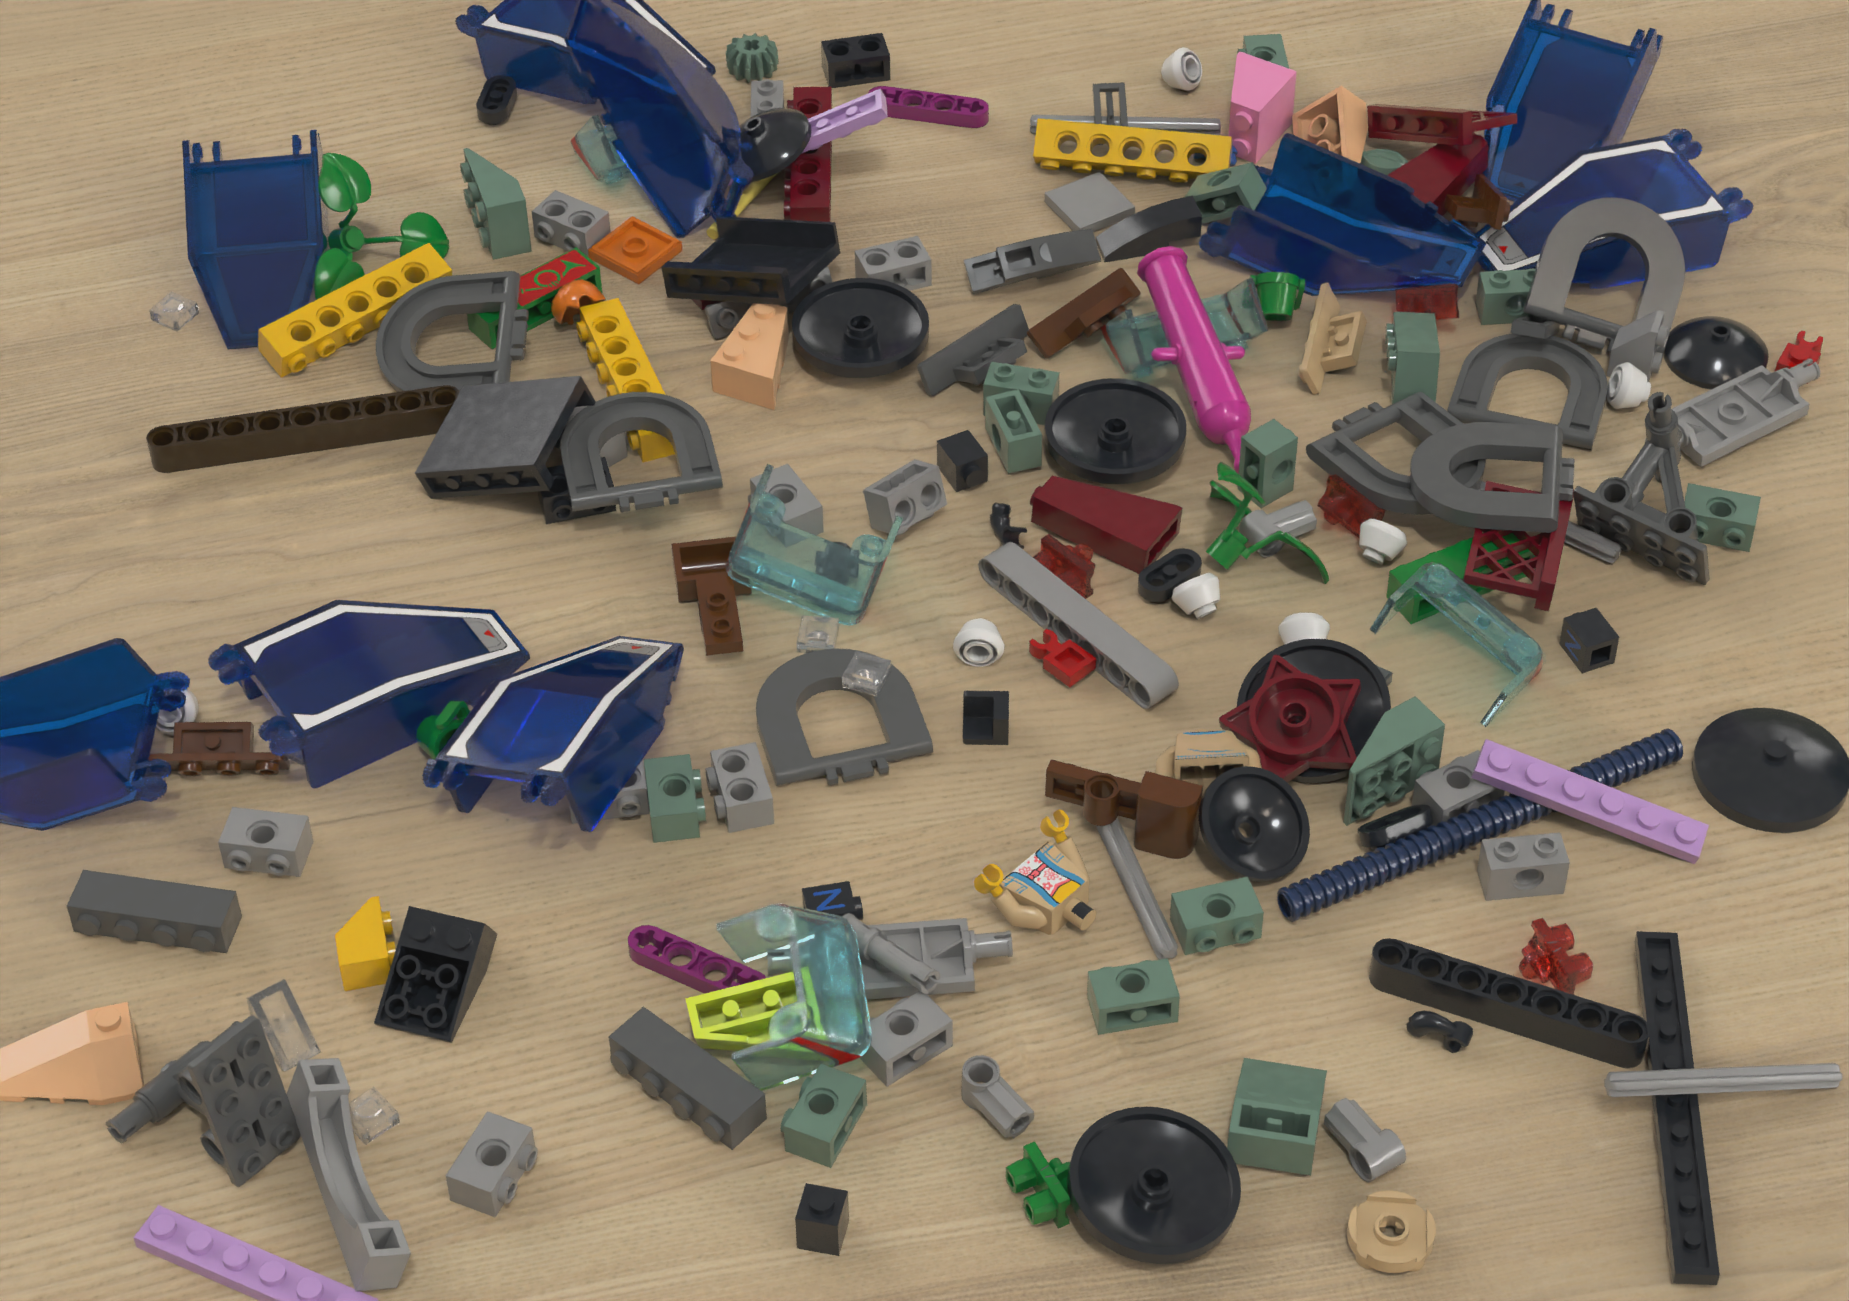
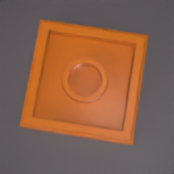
M633 216L588 249L591 260L637 284L642 283L667 261H670L683 251L682 241Z

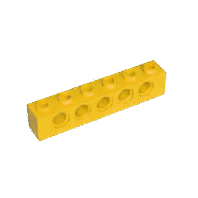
M1038 118L1033 158L1036 164H1040V168L1047 170H1059L1060 166L1072 167V171L1078 173H1091L1092 169L1104 170V174L1110 176H1123L1124 172L1137 173L1136 176L1142 179H1156V175L1169 176V180L1173 182L1185 183L1188 182V178L1196 179L1199 175L1230 168L1233 142L1232 136ZM1065 141H1073L1077 144L1075 151L1070 154L1062 153L1060 146ZM1097 144H1105L1109 147L1108 153L1102 157L1094 156L1092 149ZM1130 147H1137L1142 151L1141 155L1135 160H1129L1124 157L1125 151ZM1162 150H1169L1174 154V157L1168 163H1161L1156 159L1157 154ZM1194 153H1201L1206 157V161L1200 166L1191 165L1188 159Z
M427 243L258 329V350L281 378L292 372H299L307 364L321 357H328L336 349L348 343H355L365 334L379 328L389 309L404 294L427 281L452 276V269L432 245Z
M619 298L579 307L581 321L576 322L577 333L581 342L586 341V351L590 363L596 362L597 364L596 372L600 384L607 385V397L630 392H652L665 395ZM647 430L626 432L631 450L637 449L642 462L675 454L669 440L658 433Z

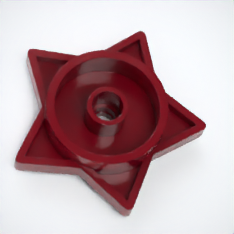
M1276 654L1273 655L1263 684L1257 690L1254 697L1219 717L1220 727L1223 730L1232 731L1237 739L1256 750L1259 754L1262 769L1278 775L1287 783L1308 768L1350 770L1357 757L1345 724L1361 691V683L1359 679H1320L1311 674L1302 673Z

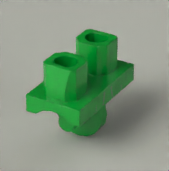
M1036 1142L1023 1146V1159L1006 1167V1182L1015 1194L1031 1187L1034 1188L1036 1193L1025 1197L1023 1202L1025 1213L1032 1225L1053 1219L1059 1229L1070 1224V1219L1065 1212L1070 1204L1067 1188L1070 1162L1062 1164L1059 1158H1054L1048 1163Z

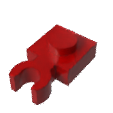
M1800 331L1797 334L1795 345L1791 343L1786 345L1776 364L1775 371L1782 368L1790 369L1807 359H1813V363L1819 364L1823 337L1819 336L1815 342H1807L1804 340L1806 332Z
M1049 629L1043 631V642L1045 644H1040L1034 639L1029 641L1030 654L1037 659H1043V669L1069 688L1096 669V658L1070 639L1063 644L1059 643L1057 635Z

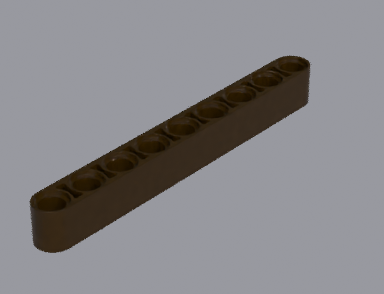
M443 385L163 425L150 430L146 440L153 468L161 473H171L437 434L460 392L453 386Z

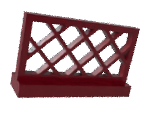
M1367 105L1368 138L1465 146L1473 144L1472 132L1517 123V113L1424 106Z
M1486 481L1484 490L1541 494V492ZM1573 499L1571 501L1559 500L1558 528L1551 533L1540 532V534L1530 537L1525 531L1475 528L1463 583L1536 599L1535 609L1549 612ZM1513 533L1520 541L1509 545L1502 537ZM1492 541L1499 549L1488 553L1482 544ZM1529 549L1536 557L1525 561L1518 552ZM1508 557L1515 565L1504 569L1497 560ZM1487 565L1494 573L1487 575L1473 572V569ZM1524 573L1532 581V584L1516 581L1512 576Z

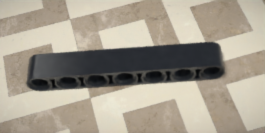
M1382 939L1373 946L1369 980L1374 988L1382 992L1617 1067L1634 1068L1641 1064L1644 1059L1650 1028L1648 1023L1636 1014L1397 939Z

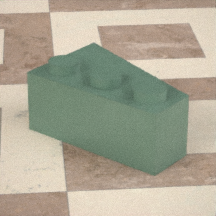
M1393 312V323H1386L1385 330L1386 357H1388V371H1391L1392 404L1417 392H1423L1436 402L1440 348L1435 313Z

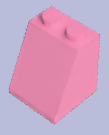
M1243 52L1237 54L1229 123V136H1232L1233 146L1238 152L1236 157L1256 164L1292 124L1297 71Z

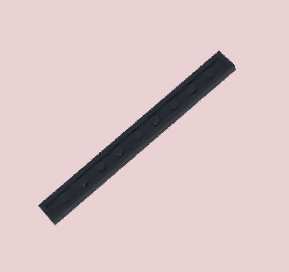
M1637 931L1634 942L1643 1019L1650 1028L1646 1046L1649 1070L1694 1069L1678 933ZM1698 1094L1652 1095L1672 1281L1674 1284L1717 1285L1720 1273Z

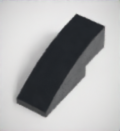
M1193 195L1170 200L1137 212L1112 225L1096 236V244L1104 262L1142 257L1157 248L1169 246L1171 241L1201 237L1202 214Z

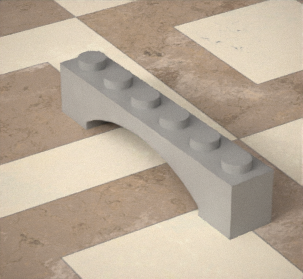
M339 1058L299 1060L287 1091V1097L355 1291L397 1288L411 1252L399 1220H389L376 1202L364 1175L351 1123L348 1098L350 1087Z

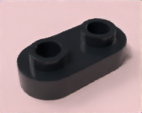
M498 75L489 78L485 82L476 103L477 116L480 121L489 125H497L507 119L517 97L516 82L512 77Z
M1185 548L1169 552L1140 572L1138 577L1139 594L1144 599L1153 602H1161L1171 598L1175 587L1201 575V557L1195 551Z
M1414 805L1368 822L1358 828V833L1362 846L1371 847V850L1374 852L1376 848H1384L1386 844L1394 843V841L1407 835H1415L1420 830L1426 831L1427 827L1432 825L1434 821L1428 805Z

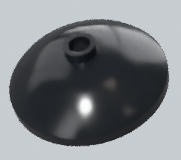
M789 108L770 109L750 117L732 133L725 144L721 157V164L728 177L738 182H754L775 175L794 162L804 151L811 137V124L802 112Z
M1717 316L1697 317L1677 325L1670 331L1663 352L1665 362L1674 374L1692 385L1710 390L1761 365L1767 368L1769 358L1768 349L1764 341L1752 329L1738 321Z
M1244 766L1233 768L1213 780L1202 796L1199 806V827L1202 838L1214 859L1230 873L1240 878L1248 877L1250 881H1272L1292 871L1303 859L1310 838L1308 815L1298 794L1278 775L1258 767ZM1239 827L1245 830L1247 837L1241 834Z

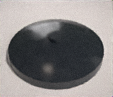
M873 278L844 279L817 288L799 303L792 318L793 342L801 357L821 371L848 378L877 377L904 368L922 353L929 338V316L922 301L914 293L898 284Z
M1121 378L1092 380L1070 388L1052 403L1045 418V443L1053 459L1065 470L1080 478L1104 484L1137 483L1162 474L1180 458L1186 443V419L1175 400L1154 386Z
M1328 639L1293 641L1267 653L1251 668L1239 690L1237 707L1254 697L1257 690L1263 684L1273 655L1276 654L1302 673L1311 674L1320 679H1359L1361 691L1345 724L1356 757L1360 754L1383 714L1391 709L1389 689L1380 670L1362 652L1341 642ZM1308 768L1291 781L1325 783L1348 776L1349 770Z
M1774 708L1737 710L1723 715L1709 724L1701 733L1695 747L1692 772L1698 790L1715 810L1743 826L1773 833L1805 831L1830 820L1838 813L1846 801L1849 791V758L1847 753L1829 731L1799 714Z
M1159 1107L1126 1108L1108 1114L1096 1121L1083 1133L1077 1142L1067 1176V1188L1071 1205L1085 1229L1098 1242L1117 1254L1129 1259L1152 1264H1173L1188 1261L1214 1248L1231 1228L1241 1197V1181L1238 1168L1230 1151L1219 1137L1199 1121L1180 1112Z

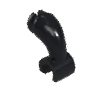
M995 502L992 505V514H990V523L994 533L1001 539L1002 545L1013 542L1024 549V545L1019 543V534L1021 532L1027 533V529L1010 526V505Z
M1431 1011L1415 1012L1409 1017V1022L1406 1024L1408 1032L1414 1037H1422L1429 1033L1444 1035L1443 1045L1451 1053L1458 1052L1461 1046H1468L1473 1036V1028L1462 1021L1451 1022L1447 1018Z

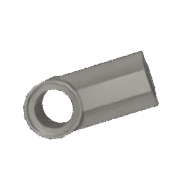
M1304 500L1270 514H1266L1263 510L1252 511L1243 518L1239 526V532L1249 540L1248 542L1251 545H1254L1277 531L1287 532L1293 537L1316 529L1317 519L1314 515L1313 507ZM1275 540L1257 550V552L1262 557H1270L1279 552L1285 543Z
M976 1055L964 1063L961 1096L964 1103L972 1109L980 1110L1005 1138L1012 1137L1014 1139L1023 1133L1034 1120V1111L1000 1076L997 1062L991 1057Z
M1344 1098L1338 1101L1325 1115L1324 1125L1349 1152V1159L1355 1172L1364 1181L1370 1182L1405 1163L1406 1152L1398 1136L1390 1129L1381 1131L1354 1099L1348 1100Z

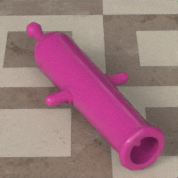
M1173 246L1157 248L1145 255L1139 262L1137 275L1147 284L1169 347L1153 349L1151 357L1154 361H1171L1172 364L1176 365L1199 429L1211 442L1228 445L1235 460L1234 470L1239 474L1241 437L1249 431L1251 409L1229 360L1242 359L1245 355V350L1242 346H1226L1220 342L1186 267L1188 259L1186 253L1181 248Z

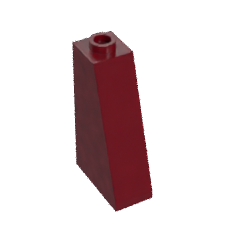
M1472 132L1473 144L1465 146L1437 144L1375 182L1376 206L1412 235L1423 237L1424 232L1432 229L1447 212L1444 208L1446 194L1462 196L1475 182L1476 174H1482L1488 167V142L1481 135Z
M1053 475L1042 487L1038 486L1034 490L1030 499V505L1033 506L1031 522L1137 574H1140L1143 569L1154 563L1179 534L1183 509L1175 504Z

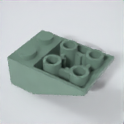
M463 149L465 162L460 163V169L464 183L468 182V188L463 190L467 208H473L471 209L472 220L475 228H479L482 247L489 248L493 260L532 252L526 199L518 180L471 149Z
M1416 696L1383 714L1350 768L1343 821L1346 826L1359 819L1368 818L1377 809L1390 802L1399 801L1407 793L1414 790L1416 779L1426 772H1433L1439 769L1445 724Z
M1244 1058L1234 1099L1227 1146L1236 1164L1311 1176L1327 1070Z

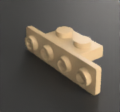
M1329 283L1321 284L1318 298L1315 299V311L1313 319L1310 320V332L1308 340L1304 344L1305 353L1303 361L1299 365L1300 378L1304 384L1308 385L1313 395L1321 392L1325 372L1337 369L1343 370L1357 365L1367 323L1362 311L1338 316L1340 305Z

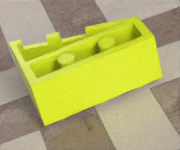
M807 968L685 998L694 1038L698 1046L703 1049L825 1057L792 1042H787L796 1037H801L826 1046Z

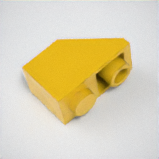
M379 896L371 897L335 934L344 991L386 984L396 947L394 941L387 942L386 940L387 935H393L390 911L382 912Z

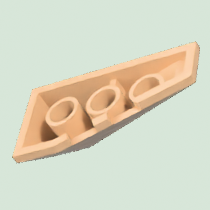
M1341 85L1292 115L1295 144L1302 150L1305 156L1303 160L1311 168L1314 174L1313 180L1324 202L1328 205L1354 191L1368 131L1366 102Z
M128 1002L86 1010L0 1048V1101L23 1102L28 1097L49 1098L50 1103L64 1104L66 1099L88 1100L89 1105H107L133 1099L136 1091L144 1086L137 1035Z

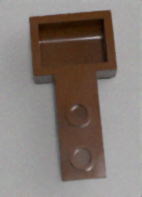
M744 536L671 544L678 601L698 600L706 656L743 652V639L736 596L752 594L751 575Z
M1050 760L1046 770V797L1083 806L1084 818L1093 825H1109L1118 816L1135 820L1134 847L1138 850L1172 859L1187 857L1194 850L1199 835V806L1202 800V785L1149 771L1145 772L1142 782L1139 783L1108 773L1082 768L1074 764Z

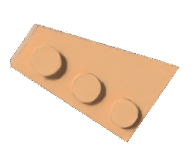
M753 303L710 360L713 392L775 410L776 394L780 386V374L784 366L789 340L787 307L778 304Z

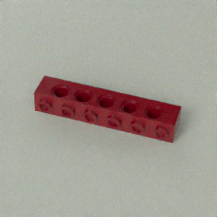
M832 86L793 87V100H787V108L802 112L807 119L832 109ZM832 141L823 144L818 149L801 153L794 162L785 168V179L791 180H784V220L831 222Z

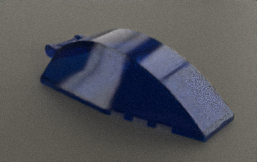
M578 0L564 41L579 73L588 74L594 87L588 90L591 99L599 98L606 113L601 114L600 118L604 125L611 124L618 139L612 142L616 152L677 238H684L710 216H712L715 222L717 217H736V208L745 185L751 183L753 171L742 160L740 151L741 130L737 114L721 86L685 48L642 17L610 0ZM732 178L733 182L731 184V187L725 200L724 195L729 185V182Z

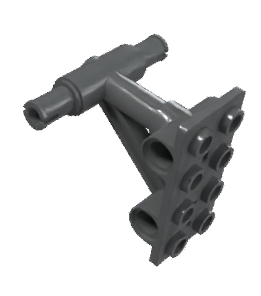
M1656 392L1648 399L1649 412L1645 418L1647 441L1622 478L1611 477L1604 480L1595 493L1580 486H1577L1573 491L1577 522L1579 526L1620 544L1622 551L1629 552L1631 550L1636 552L1656 567L1665 566L1675 571L1685 581H1696L1706 585L1710 579L1707 546L1698 542L1696 516L1691 510L1685 508L1678 464L1681 460L1680 439L1682 438V433L1678 427V416L1671 409V397L1667 394L1664 401V392ZM1654 475L1658 482L1661 480L1667 513H1663L1641 502L1644 498L1643 492Z
M254 1015L249 1016L243 1022H233L229 1028L211 1042H199L178 1060L167 1063L156 1077L136 1091L133 1103L115 1117L106 1121L110 1134L118 1142L124 1143L149 1121L152 1123L160 1122L185 1102L206 1116L210 1129L201 1135V1143L209 1156L227 1170L231 1183L237 1187H240L301 1136L261 1022Z

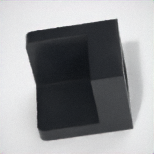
M964 691L963 743L966 745H1008L1009 691Z

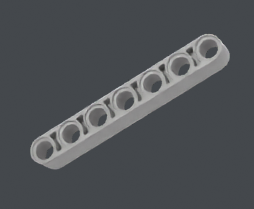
M1008 542L979 560L978 566L981 576L993 589L1044 630L1049 629L1057 635L1058 641L1062 644L1070 639L1096 658L1095 671L1140 707L1148 709L1178 689L1179 682L1176 673L1165 661L1017 544Z

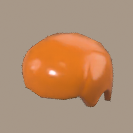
M583 279L573 280L560 288L555 295L551 306L552 314L559 324L567 322L573 325V316L580 314L579 307L603 302L606 299L590 281Z

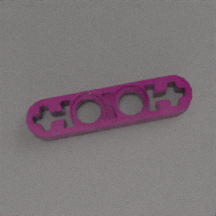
M877 86L868 92L871 93L881 88L886 97L887 115L891 118L966 128H980L989 122V105L986 101L979 98L888 86ZM908 104H918V106H907V105H908ZM939 108H949V110H938V109H939Z
M641 925L633 929L628 936L629 956L632 961L704 994L766 978L764 974L655 926ZM677 955H686L691 958V961L683 966L673 965L670 962ZM712 970H721L726 973V976L719 981H711L704 977Z

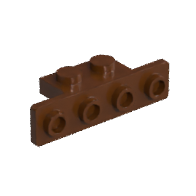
M1476 174L1472 197L1446 194L1444 208L1452 215V218L1458 220L1459 225L1478 227L1479 222L1489 224L1494 230H1501L1502 223L1508 221L1510 202H1507V197L1484 174Z
M1119 268L1027 331V335L1044 358L1048 359L1083 334L1088 338L1104 326L1101 322L1106 318L1110 322L1118 318L1127 310L1125 305L1137 298L1141 292L1125 270Z
M174 722L173 753L130 754L129 763L136 771H140L141 775L152 777L162 776L164 771H178L179 774L185 776H199L202 774V771L217 770V773L220 775L234 776L239 775L240 770H255L257 774L276 775L279 773V770L290 769V761L283 752H253L254 725L252 722Z

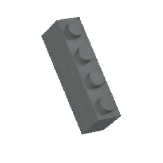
M89 870L82 871L67 904L74 932L90 936L115 937L125 941L136 940L157 943L167 947L192 948L202 952L227 953L242 918L236 891Z
M644 1006L608 1036L611 1053L610 1060L615 1069L623 1075L629 1074L641 1083L645 1091L651 1096L662 1098L671 1105L678 1116L683 1119L689 1118L699 1125L711 1140L715 1142L720 1141L733 1150L767 1119L764 1092Z

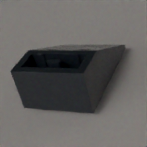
M409 906L374 1024L452 1043L487 972L497 933L485 923Z

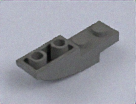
M1085 229L1037 237L997 247L994 252L965 259L964 266L974 295L1034 277L1038 280L1101 262V257L1093 230Z

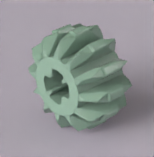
M756 33L752 36L743 34L742 38H732V43L727 45L726 51L729 74L735 75L736 80L746 79L748 83L752 80L761 81L763 77L771 78L772 73L777 70V65L779 64L778 50L775 42L769 40L767 35L759 37Z

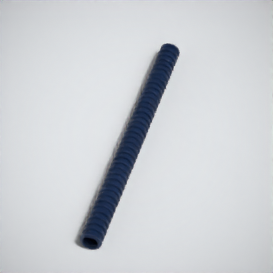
M1667 728L1660 733H1654L1650 737H1644L1640 741L1622 746L1621 749H1615L1610 754L1606 753L1601 755L1600 758L1597 757L1590 762L1582 763L1580 766H1574L1568 771L1609 787H1617L1622 782H1629L1632 778H1639L1642 774L1651 773L1652 770H1658L1662 766H1668L1672 762L1680 761L1683 757V745L1678 735L1673 730ZM1510 793L1509 796H1502L1499 800H1492L1488 804H1482L1478 809L1473 808L1468 813L1465 812L1457 817H1451L1447 822L1441 821L1436 826H1429L1426 831H1417L1415 835H1407L1405 839L1401 838L1396 840L1395 843H1388L1384 848L1379 847L1374 852H1366L1363 857H1354L1352 861L1343 862L1342 866L1335 865L1331 870L1325 869L1321 874L1311 875L1310 879H1301L1299 884L1295 882L1290 884L1288 888H1279L1277 892L1279 908L1291 922L1297 921L1300 916L1306 917L1311 912L1316 913L1320 911L1321 907L1328 908L1332 903H1340L1343 898L1349 899L1352 898L1353 894L1359 895L1363 893L1364 889L1371 890L1375 885L1381 886L1385 881L1394 880L1396 876L1402 877L1406 872L1412 873L1417 868L1426 867L1427 863H1436L1438 859H1445L1448 855H1455L1458 851L1467 850L1469 846H1476L1483 839L1498 837L1500 833H1507L1510 829H1517L1520 825L1529 824L1531 820L1536 821L1541 816H1548L1551 812L1558 811Z

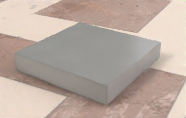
M1101 172L1045 192L1044 202L1073 231L1092 229L1095 232L1135 214V206Z

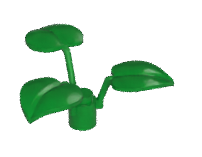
M336 153L322 155V167L318 182L320 197L323 203L331 210L345 212L350 209V212L343 221L339 222L340 228L334 229L329 234L328 245L330 249L325 251L317 262L314 278L316 300L365 275L362 266L352 261V252L359 251L363 245L402 242L400 246V257L430 243L442 258L446 256L450 247L449 239L439 222L433 216L424 212L412 213L404 218L400 226L402 236L364 238L363 233L358 227L349 226L350 221L358 211L356 204L368 201L371 196V181L365 169L353 159Z
M1220 462L1217 465L1218 480L1231 482L1241 487L1244 499L1243 501L1239 500L1230 490L1214 480L1209 482L1211 486L1210 497L1234 504L1236 513L1227 529L1223 530L1206 552L1228 570L1240 555L1247 559L1253 552L1275 540H1280L1299 549L1312 559L1326 584L1329 581V576L1320 558L1306 544L1287 532L1277 531L1248 548L1244 546L1249 540L1236 528L1243 516L1252 512L1248 507L1252 497L1262 506L1265 505V501L1248 481L1242 478L1230 466Z

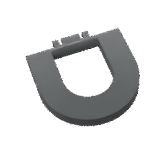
M1600 198L1575 207L1564 215L1552 228L1543 244L1523 312L1565 325L1562 338L1571 340L1574 330H1577L1578 334L1575 342L1602 350L1605 341L1608 340L1609 344L1606 352L1611 353L1618 330L1623 326L1565 308V303L1580 254L1585 245L1597 238L1617 237L1629 242L1636 248L1645 266V280L1632 322L1657 310L1665 311L1662 326H1667L1668 332L1664 346H1658L1657 351L1663 353L1685 279V261L1677 236L1659 214L1647 206L1632 200Z
M515 271L440 277L416 286L395 302L385 315L376 338L378 364L394 390L401 392L450 385L457 388L460 392L463 386L510 382L512 361H521L525 357L523 348L526 347L528 328L526 321L529 318L527 309L517 310L520 274ZM500 311L494 362L434 366L426 364L416 357L418 338L432 322L449 315Z
M1511 333L1489 339L1478 345L1468 354L1460 370L1447 411L1462 423L1497 422L1558 426L1563 430V444L1592 450L1605 407L1608 382L1599 362L1582 347L1556 336L1542 339ZM1523 369L1544 371L1560 379L1568 390V396L1558 425L1488 410L1498 381L1510 372Z
M630 392L606 397L596 401L593 406H587L570 420L562 434L560 445L562 466L572 512L619 504L621 512L630 511L629 503H634L636 510L664 506L665 497L668 498L669 504L672 505L679 503L680 494L723 488L721 471L710 430L705 419L696 409L677 398L652 392ZM632 430L652 431L664 436L672 444L680 476L608 487L600 451L609 439L620 433Z
M1417 392L1385 408L1374 402L1368 405V409L1363 407L1343 417V421L1338 419L1332 423V429L1335 432L1306 446V453L1313 462L1365 502L1397 513L1413 515L1432 514L1413 495L1410 486V476L1398 474L1385 468L1354 442L1395 422L1403 426L1422 442L1440 430L1463 423L1423 392ZM1486 459L1462 463L1454 468L1451 475L1462 485L1478 490L1483 480Z
M1497 422L1465 423L1434 433L1416 448L1410 463V486L1417 501L1430 513L1445 521L1471 528L1551 533L1558 528L1559 500L1571 501L1573 499L1575 459L1562 458L1563 430L1558 426ZM1477 459L1543 462L1541 494L1477 490L1456 481L1451 472L1460 464Z
M824 649L797 656L778 667L766 679L759 691L756 702L757 729L776 786L826 776L828 785L838 784L837 774L842 775L844 782L874 776L873 766L877 767L879 775L889 773L887 762L933 753L932 739L910 683L895 666L876 655L852 649ZM844 690L856 693L868 700L873 706L886 743L813 758L797 715L798 711L805 701L821 692Z

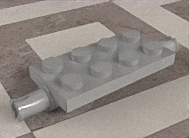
M1807 359L1790 369L1782 368L1772 373L1761 365L1672 408L1678 416V427L1682 433L1680 449L1702 467L1807 415L1810 404L1800 396L1798 388L1820 377L1818 364L1816 362L1813 363V359Z
M967 918L867 925L870 928L881 929L887 934V939L940 973L939 980H935L931 976L929 977L938 984L927 995L975 991L973 963H976V958L1012 957L1013 955L1010 930L1006 932L974 934V930H968ZM835 928L821 929L814 932L816 929L806 930L807 943H803V947L767 949L769 975L789 973L807 968L816 1003L906 997L919 992L916 987L876 960H867L859 954L858 948L836 935Z

